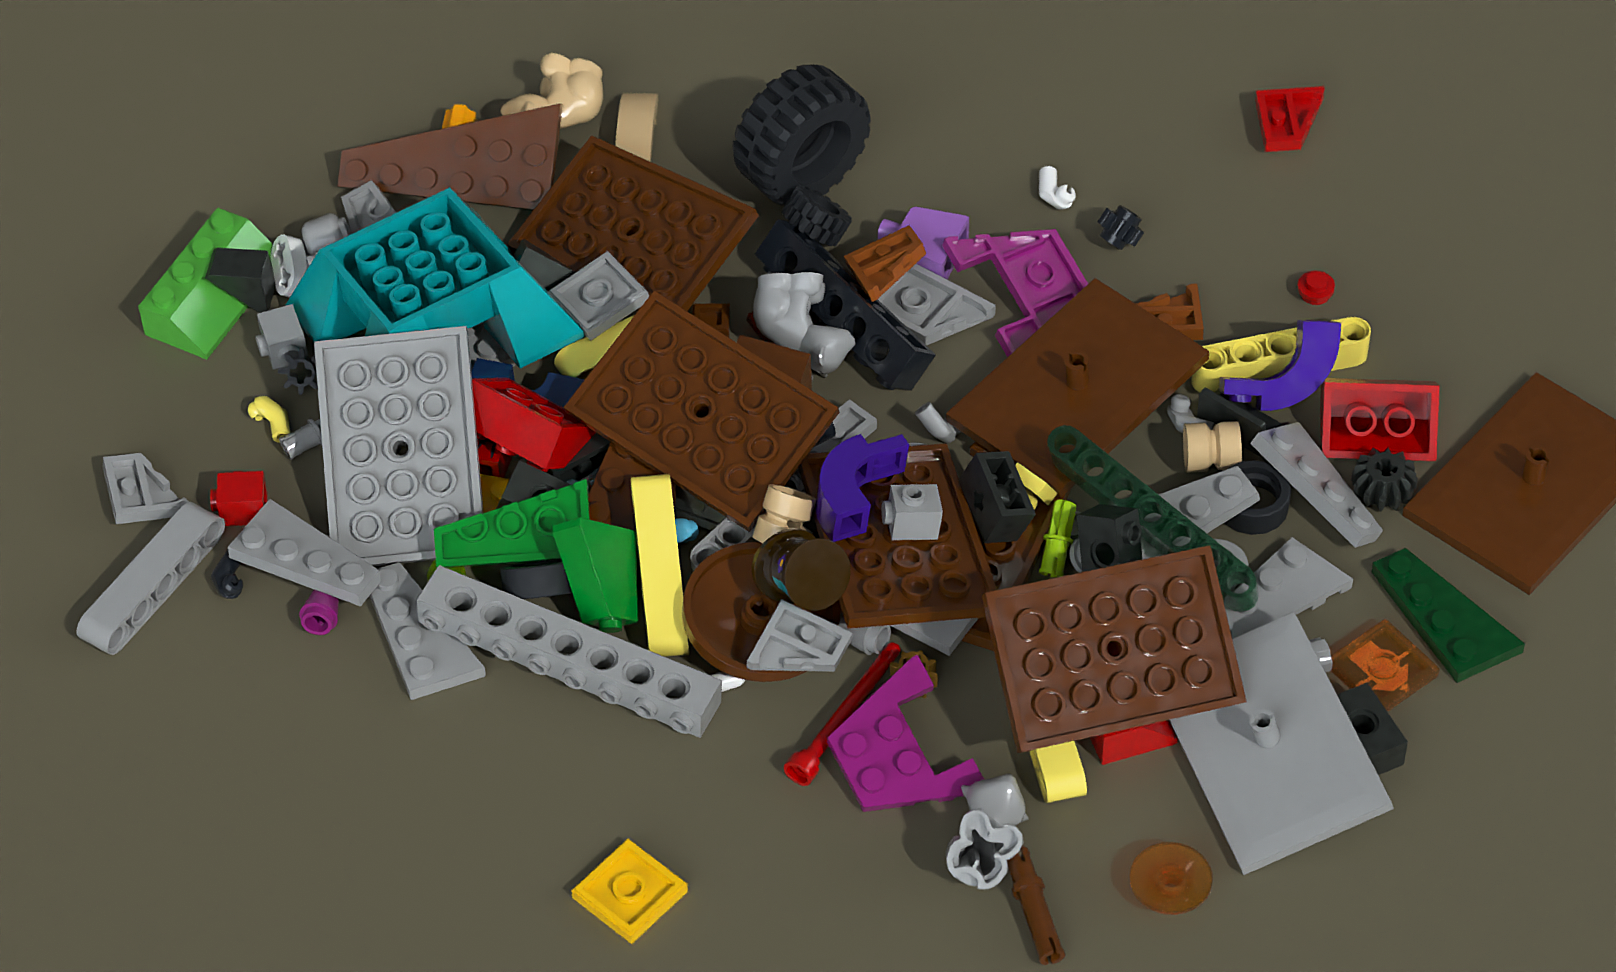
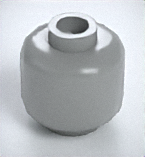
M327 213L305 222L302 226V238L300 240L303 242L305 255L313 256L314 252H318L321 248L351 235L352 232L344 217L338 218L335 214Z

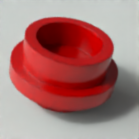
M1322 271L1306 272L1298 281V291L1302 299L1311 305L1326 303L1335 290L1333 278Z

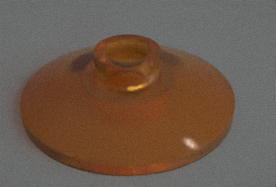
M1164 842L1146 848L1135 858L1130 870V885L1136 898L1147 908L1162 914L1177 915L1196 909L1207 899L1212 888L1213 875L1207 860L1194 848L1181 843ZM1172 883L1177 887H1167L1165 884Z

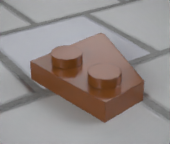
M908 225L845 255L844 259L848 269L871 302H874L926 255V251L922 241L911 226Z
M1197 284L1187 285L1186 293L1170 298L1165 293L1154 297L1151 301L1137 303L1138 306L1191 340H1203L1204 327Z

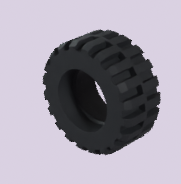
M815 64L797 66L796 70L789 69L781 73L780 78L772 79L766 84L767 88L762 93L758 92L752 99L754 102L750 108H746L741 116L743 120L736 127V140L733 141L734 162L740 173L769 199L779 205H785L799 185L810 187L813 191L817 190L822 196L827 194L829 188L834 184L838 185L844 179L843 175L856 164L855 160L859 154H862L865 148L864 141L866 138H869L870 133L869 123H871L868 105L866 100L830 68Z

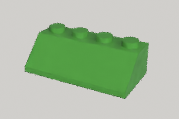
M217 207L138 306L145 335L207 360L249 307L205 279L213 250L217 247L268 251L271 262L273 244L249 219Z

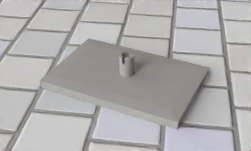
M467 326L315 341L314 348L330 538L372 566L391 565L398 562L411 563L436 560L434 528L484 513ZM408 447L406 454L398 455L402 448Z
M1295 612L1232 639L1246 703L1169 720L1243 875L1394 809Z

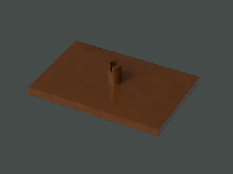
M591 135L507 246L515 253L521 240L525 239L575 272L608 251L644 287L649 296L655 290L688 311L759 215L756 209Z
M1094 278L946 413V422L991 452L1009 451L1015 465L1018 462L1045 481L1057 492L1056 496L1061 499L1209 360V350Z
M655 290L563 407L565 413L659 474H670L671 482L748 532L757 523L759 515H763L766 511L762 504L768 485L785 486L840 413L839 407Z
M1536 372L1403 508L1402 516L1530 595L1616 504V419Z
M947 443L909 446L905 472L871 481L859 487L871 504L866 533L835 542L847 554L851 569L848 586L839 599L847 629L986 617L981 594L995 591L997 588L966 498L959 484V478ZM830 452L809 453L798 467L806 494L817 498L823 462ZM937 484L943 510L938 540L891 539L889 525L883 524L881 515L882 502L888 501L891 485ZM815 503L812 514L820 539L830 540L818 521Z
M1211 545L981 594L1017 753L1247 702Z

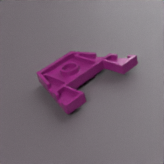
M1056 229L1010 232L1009 236L999 237L979 234L971 239H958V236H951L945 238L942 244L957 272L987 260H992L1025 316L1021 320L997 329L995 337L1007 357L1088 285Z
M918 655L913 656L827 738V744L863 812L913 806L915 803L934 800L939 802L951 801L957 797H965L962 793V785L971 786L975 782L984 780L973 758L935 775L899 709V706L934 689V684Z

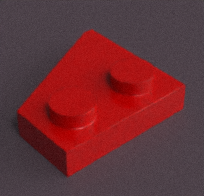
M1324 86L1256 90L1255 102L1265 152L1301 150L1324 100Z

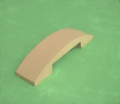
M623 93L618 113L615 146L650 162L652 158L654 124H656L658 94Z

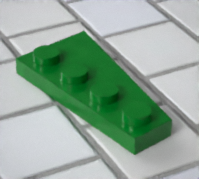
M587 479L520 502L502 506V508L434 528L436 568L439 565L445 568L561 560L553 535V525L580 517L590 520Z

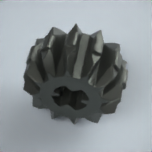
M1372 447L1368 455H1360L1355 469L1352 470L1351 481L1353 482L1355 495L1358 498H1363L1365 507L1375 504L1381 512L1385 506H1390L1397 511L1400 503L1407 504L1412 498L1414 489L1417 487L1418 478L1416 477L1417 473H1415L1414 461L1405 460L1403 451L1392 454L1389 447H1387L1384 452L1380 453Z

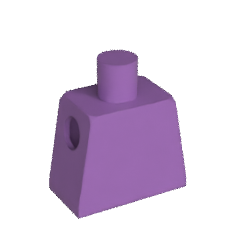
M913 207L910 208L902 224L883 219L878 230V239L910 225L922 241L926 251V255L916 264L948 279L954 265L942 244L945 238L951 236H958V239H969L968 216Z

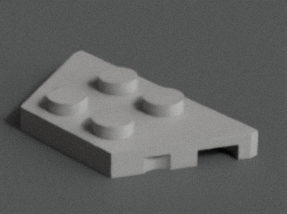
M915 264L878 298L926 346L993 318L996 309L995 304L918 264Z

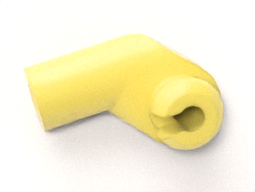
M268 396L255 397L254 402L248 405V413L251 418L255 417L256 421L266 418L270 421L272 438L275 442L280 443L279 438L291 433L286 409Z

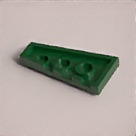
M1407 548L1372 563L1371 572L1456 683L1523 653L1525 647L1523 641Z

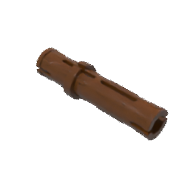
M1022 846L1020 848L1021 856L1018 852L1012 858L1006 860L1013 881V888L1011 890L1014 898L1020 901L1039 956V962L1042 965H1048L1047 956H1049L1052 965L1060 962L1065 957V951L1061 946L1043 894V889L1045 888L1043 879L1036 875L1029 849Z

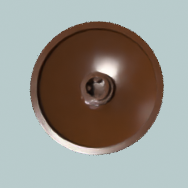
M747 542L725 547L703 560L687 582L682 605V619L691 644L707 662L717 669L734 677L749 681H781L807 672L760 671L747 668V660L780 602L765 596L753 581L751 572L752 561L763 543ZM839 599L825 609L816 611L803 609L839 626Z

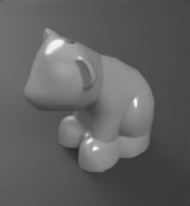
M802 272L795 274L772 273L759 276L758 288L756 289L753 303V317L757 328L762 335L777 345L811 354V369L826 378L829 373L835 371L840 366L847 353L855 345V338L846 329L813 325L809 311L812 304L823 300L825 293L823 275L814 272Z
M1004 774L981 780L971 786H961L970 811L963 815L960 824V835L954 836L948 843L946 863L948 870L956 879L971 886H978V889H990L999 884L1007 873L1008 866L1006 860L1016 855L1023 845L1022 834L1016 825L1028 820V816L1025 813L1024 799L1012 774Z

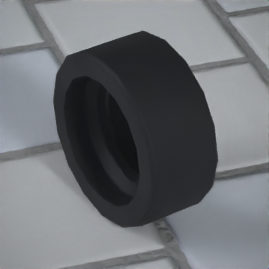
M1256 460L1242 461L1229 467L1228 469L1238 466L1253 486L1261 487L1271 492L1276 498V502L1266 508H1247L1224 523L1237 532L1250 535L1265 534L1278 528L1285 521L1289 510L1291 496L1289 482L1271 464Z
M562 559L520 563L501 567L500 569L503 591L521 599L550 597L572 592Z

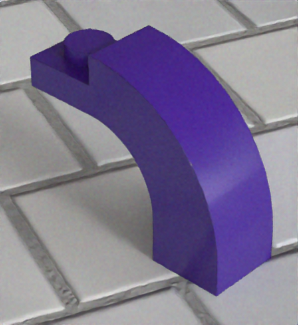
M1297 320L1295 352L1291 361L1283 370L1267 378L1220 377L1219 392L1229 394L1228 401L1251 402L1252 395H1255L1256 409L1260 411L1283 409L1299 403L1315 392L1331 372L1339 351L1341 323L1336 321Z
M859 434L843 441L827 455L820 472L816 498V514L822 529L830 541L836 542L866 533L871 504L859 487L871 481L905 472L909 443L902 434L869 444Z

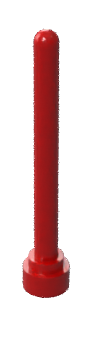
M890 642L885 646L807 749L794 752L784 764V772L793 782L801 786H808L819 773V758L829 746L827 738L858 709L890 667V663L894 662L900 654V646L897 643Z

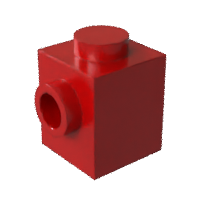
M264 471L217 473V489L210 490L212 512L218 511L219 516L225 521V526L247 525L268 501Z

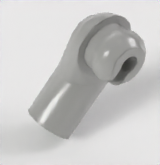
M930 402L923 404L915 412V415L928 432L943 443L953 442L955 435L960 433V430L946 422V418L943 419Z

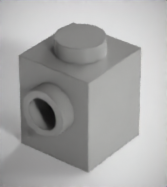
M293 304L257 314L260 335L255 336L261 357L268 356L272 369L289 365L284 357L286 352L294 358L299 355L300 348L304 347L305 355L308 356L305 337Z
M937 484L891 485L889 499L882 502L881 508L882 522L889 525L891 539L938 540L943 510Z

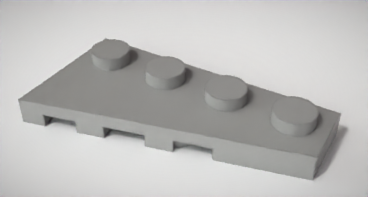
M398 562L379 568L381 582L370 594V598L410 700L485 677V667L466 644L444 632L429 630L422 623L418 622L417 598L423 590L402 564Z

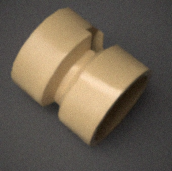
M1205 422L1184 423L1183 457L1186 473L1208 472L1212 464L1218 470L1224 471L1242 462L1239 422H1220L1211 430Z
M769 484L762 504L766 514L759 515L753 538L764 543L769 537L785 529L800 528L806 530L802 525L803 522L810 521L816 498L789 487Z

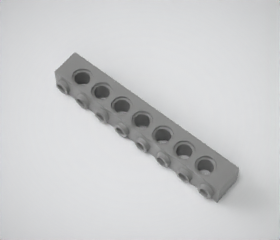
M439 565L417 598L418 622L422 623L429 630L444 632L458 638L468 646H478L492 652L502 660H512L528 667L536 674L548 675L563 681L570 688L585 690L599 696L609 704H619L631 709L643 718H653L670 725L677 732L689 733L701 738L721 704L722 680L443 566ZM675 696V697H679V698L672 699V698H668V697Z

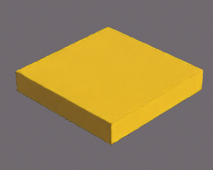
M627 838L576 885L571 892L572 898L633 944L688 892V884Z

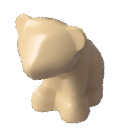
M547 54L541 60V72L545 76L540 84V94L543 97L536 94H523L507 101L500 110L502 116L561 103L563 108L560 129L588 122L599 113L602 105V70L592 61L581 58L569 60L559 54Z

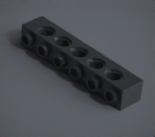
M778 219L754 254L765 264L763 270L767 274H795L802 272L822 274L823 283H825L824 297L819 303L811 305L809 315L827 326L850 331L851 335L855 338V345L852 348L855 352L853 357L862 365L872 368L878 374L876 377L877 381L890 390L900 388L912 391L936 354L878 299L871 302L855 277L815 239L813 240L808 237L807 233H802L798 230L797 226L791 225L788 221Z

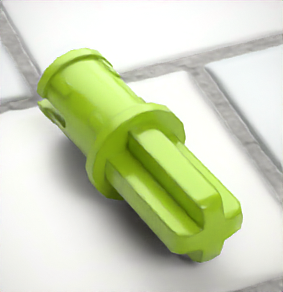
M1056 500L1054 502L1048 534L1043 535L1046 544L1041 568L1039 569V574L1047 576V574H1050L1052 578L1064 575L1063 571L1068 546L1073 544L1074 541L1070 537L1077 507L1071 501Z

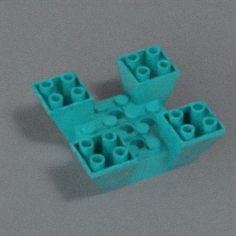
M451 188L445 189L321 248L286 303V306L293 304L301 328L313 342L344 339L367 328L365 336L460 326H467L469 329L483 322L484 328L520 369L585 337L584 331L513 257L512 251L478 213Z

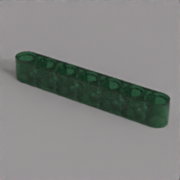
M1063 425L1051 431L1047 443L1052 462L1059 471L1100 504L1138 508L1139 524L1142 530L1141 537L1163 555L1211 545L1214 560L1220 562L1216 567L1224 604L1237 612L1248 611L1256 605L1259 592L1256 576L1251 568L1079 430L1072 426ZM1064 445L1075 446V448L1068 453H1061L1058 451ZM1099 467L1104 469L1102 473L1096 476L1086 474L1091 468ZM1123 490L1133 492L1126 499L1115 497L1118 492ZM1157 513L1161 515L1160 519L1156 522L1151 523L1143 520L1148 514ZM1184 536L1191 539L1183 546L1172 544L1177 537ZM1239 583L1249 586L1247 591L1240 594L1232 592L1231 588Z

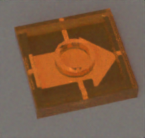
M1386 618L1331 655L1333 662L1331 672L1350 689L1368 682L1387 712L1437 678L1440 668Z

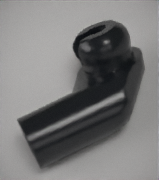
M228 549L213 570L211 580L220 596L226 599H234L241 594L243 589L242 579L239 580L235 574L241 562L229 558Z

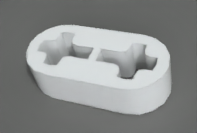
M280 235L274 241L271 249V263L277 292L282 296L290 298L307 271L308 265L303 242L295 237Z

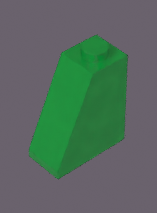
M581 517L553 525V535L582 623L598 626L599 630L605 633H616L622 631V626L638 622L636 531Z

